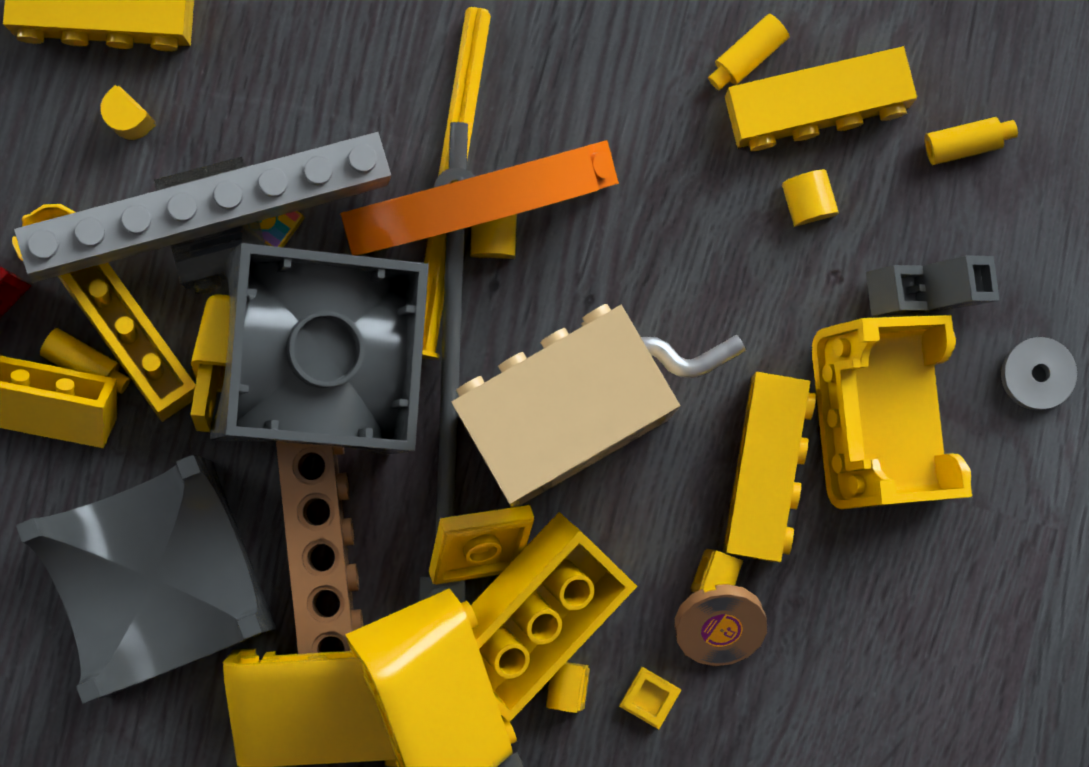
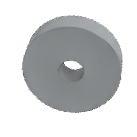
M1035 337L1017 344L1008 352L1002 364L1001 380L1007 395L1016 404L1029 410H1046L1058 406L1071 395L1077 381V366L1072 354L1064 345L1050 338ZM1035 366H1040L1045 370L1046 377L1043 382H1038L1033 378L1032 370Z

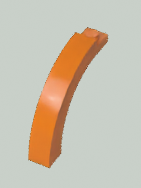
M605 140L453 183L359 207L340 214L351 254L357 256L533 210L595 192L599 189L619 184L609 144Z

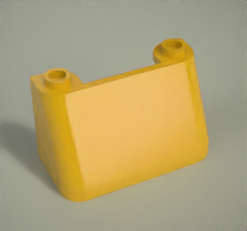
M952 315L861 318L822 328L814 336L812 360L826 490L828 498L836 508L851 509L972 497L971 471L964 458L959 454H944L934 365L948 361L955 348L956 337L953 331Z
M446 589L345 634L354 658L358 657L363 664L362 669L365 674L363 677L374 695L397 758L395 761L396 767H498L513 754L511 744L517 742L511 723L501 716L472 630L478 627L475 613L467 600L460 603L450 589Z
M256 649L233 650L223 662V673L237 766L279 767L384 760L385 766L396 767L395 761L397 758L374 695L363 677L365 674L360 659L358 657L354 658L351 651L276 655V651L266 652L263 659L259 660V656L256 655Z

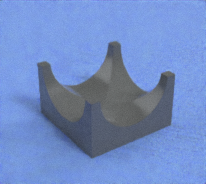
M241 243L225 257L224 276L228 279L230 295L229 337L223 387L217 413L211 422L210 440L325 445L367 450L373 452V454L385 455L415 451L429 264Z
M193 454L176 461L177 464L165 473L121 493L76 509L51 516L32 518L16 525L22 543L28 545L37 554L48 571L67 612L80 659L81 677L76 688L82 704L108 697L277 629L212 460Z

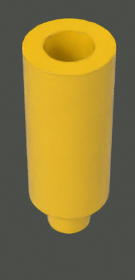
M767 14L715 61L718 69L708 77L710 83L719 91L729 82L734 85L740 83L790 38L787 29L775 16Z
M992 117L926 133L924 137L925 148L930 163L936 165L1002 149L1004 147V140L1018 137V129L1014 120L1000 123L997 117Z
M55 328L50 332L41 347L40 356L59 367L117 378V392L121 394L130 383L131 378L119 372L120 363L59 328Z

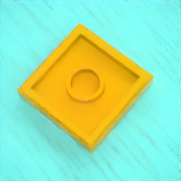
M530 505L440 518L429 567L432 584L437 585L501 574L527 546L534 522V515Z

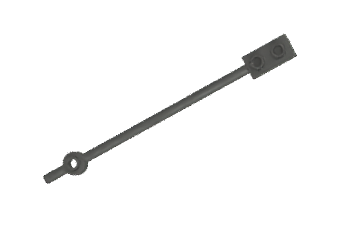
M450 123L449 169L443 171L437 177L434 187L475 177L467 170L468 123ZM465 228L446 233L435 539L440 518L452 517L455 512L458 414L451 401L459 397L456 389L459 388ZM420 576L419 601L450 589L460 603L464 602L466 597V580L436 585L432 584L430 576Z

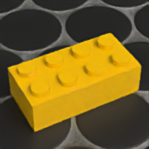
M560 512L471 604L478 621V627L472 630L500 713L509 722L637 588V585Z

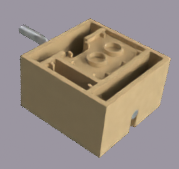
M604 304L586 314L582 318L584 321L581 324L582 327L569 334L566 328H562L544 338L540 342L544 349L527 358L524 352H520L498 365L502 373L484 382L483 378L478 376L456 389L459 397L451 402L511 508L519 507L667 422L680 407V404L652 356L656 357L669 372L679 377L695 378L710 372L746 351L739 336L731 337L694 359H684L677 354L669 343L657 337H640L622 304L612 310L608 304Z

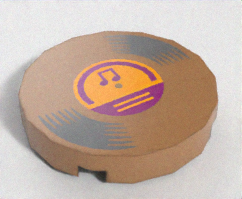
M729 584L715 585L716 590H710L705 593L703 589L692 593L680 605L674 618L677 643L686 656L702 664L712 666L729 665L748 658L761 646L767 634V618L762 604L756 595L743 587Z

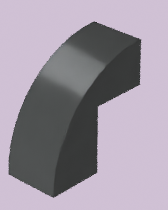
M965 255L923 266L892 265L866 272L871 316L933 312L1000 301L994 256Z

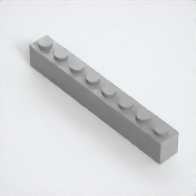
M379 132L19 227L14 229L26 273L34 283L386 187L390 181L391 172Z

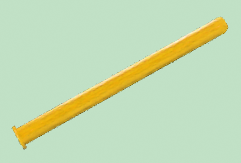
M469 7L465 11L438 176L443 171L449 169L451 122L468 123V158L491 18L488 10L483 8ZM446 233L429 237L427 241L424 263H428L429 268L422 359H440V354L436 353L444 304Z

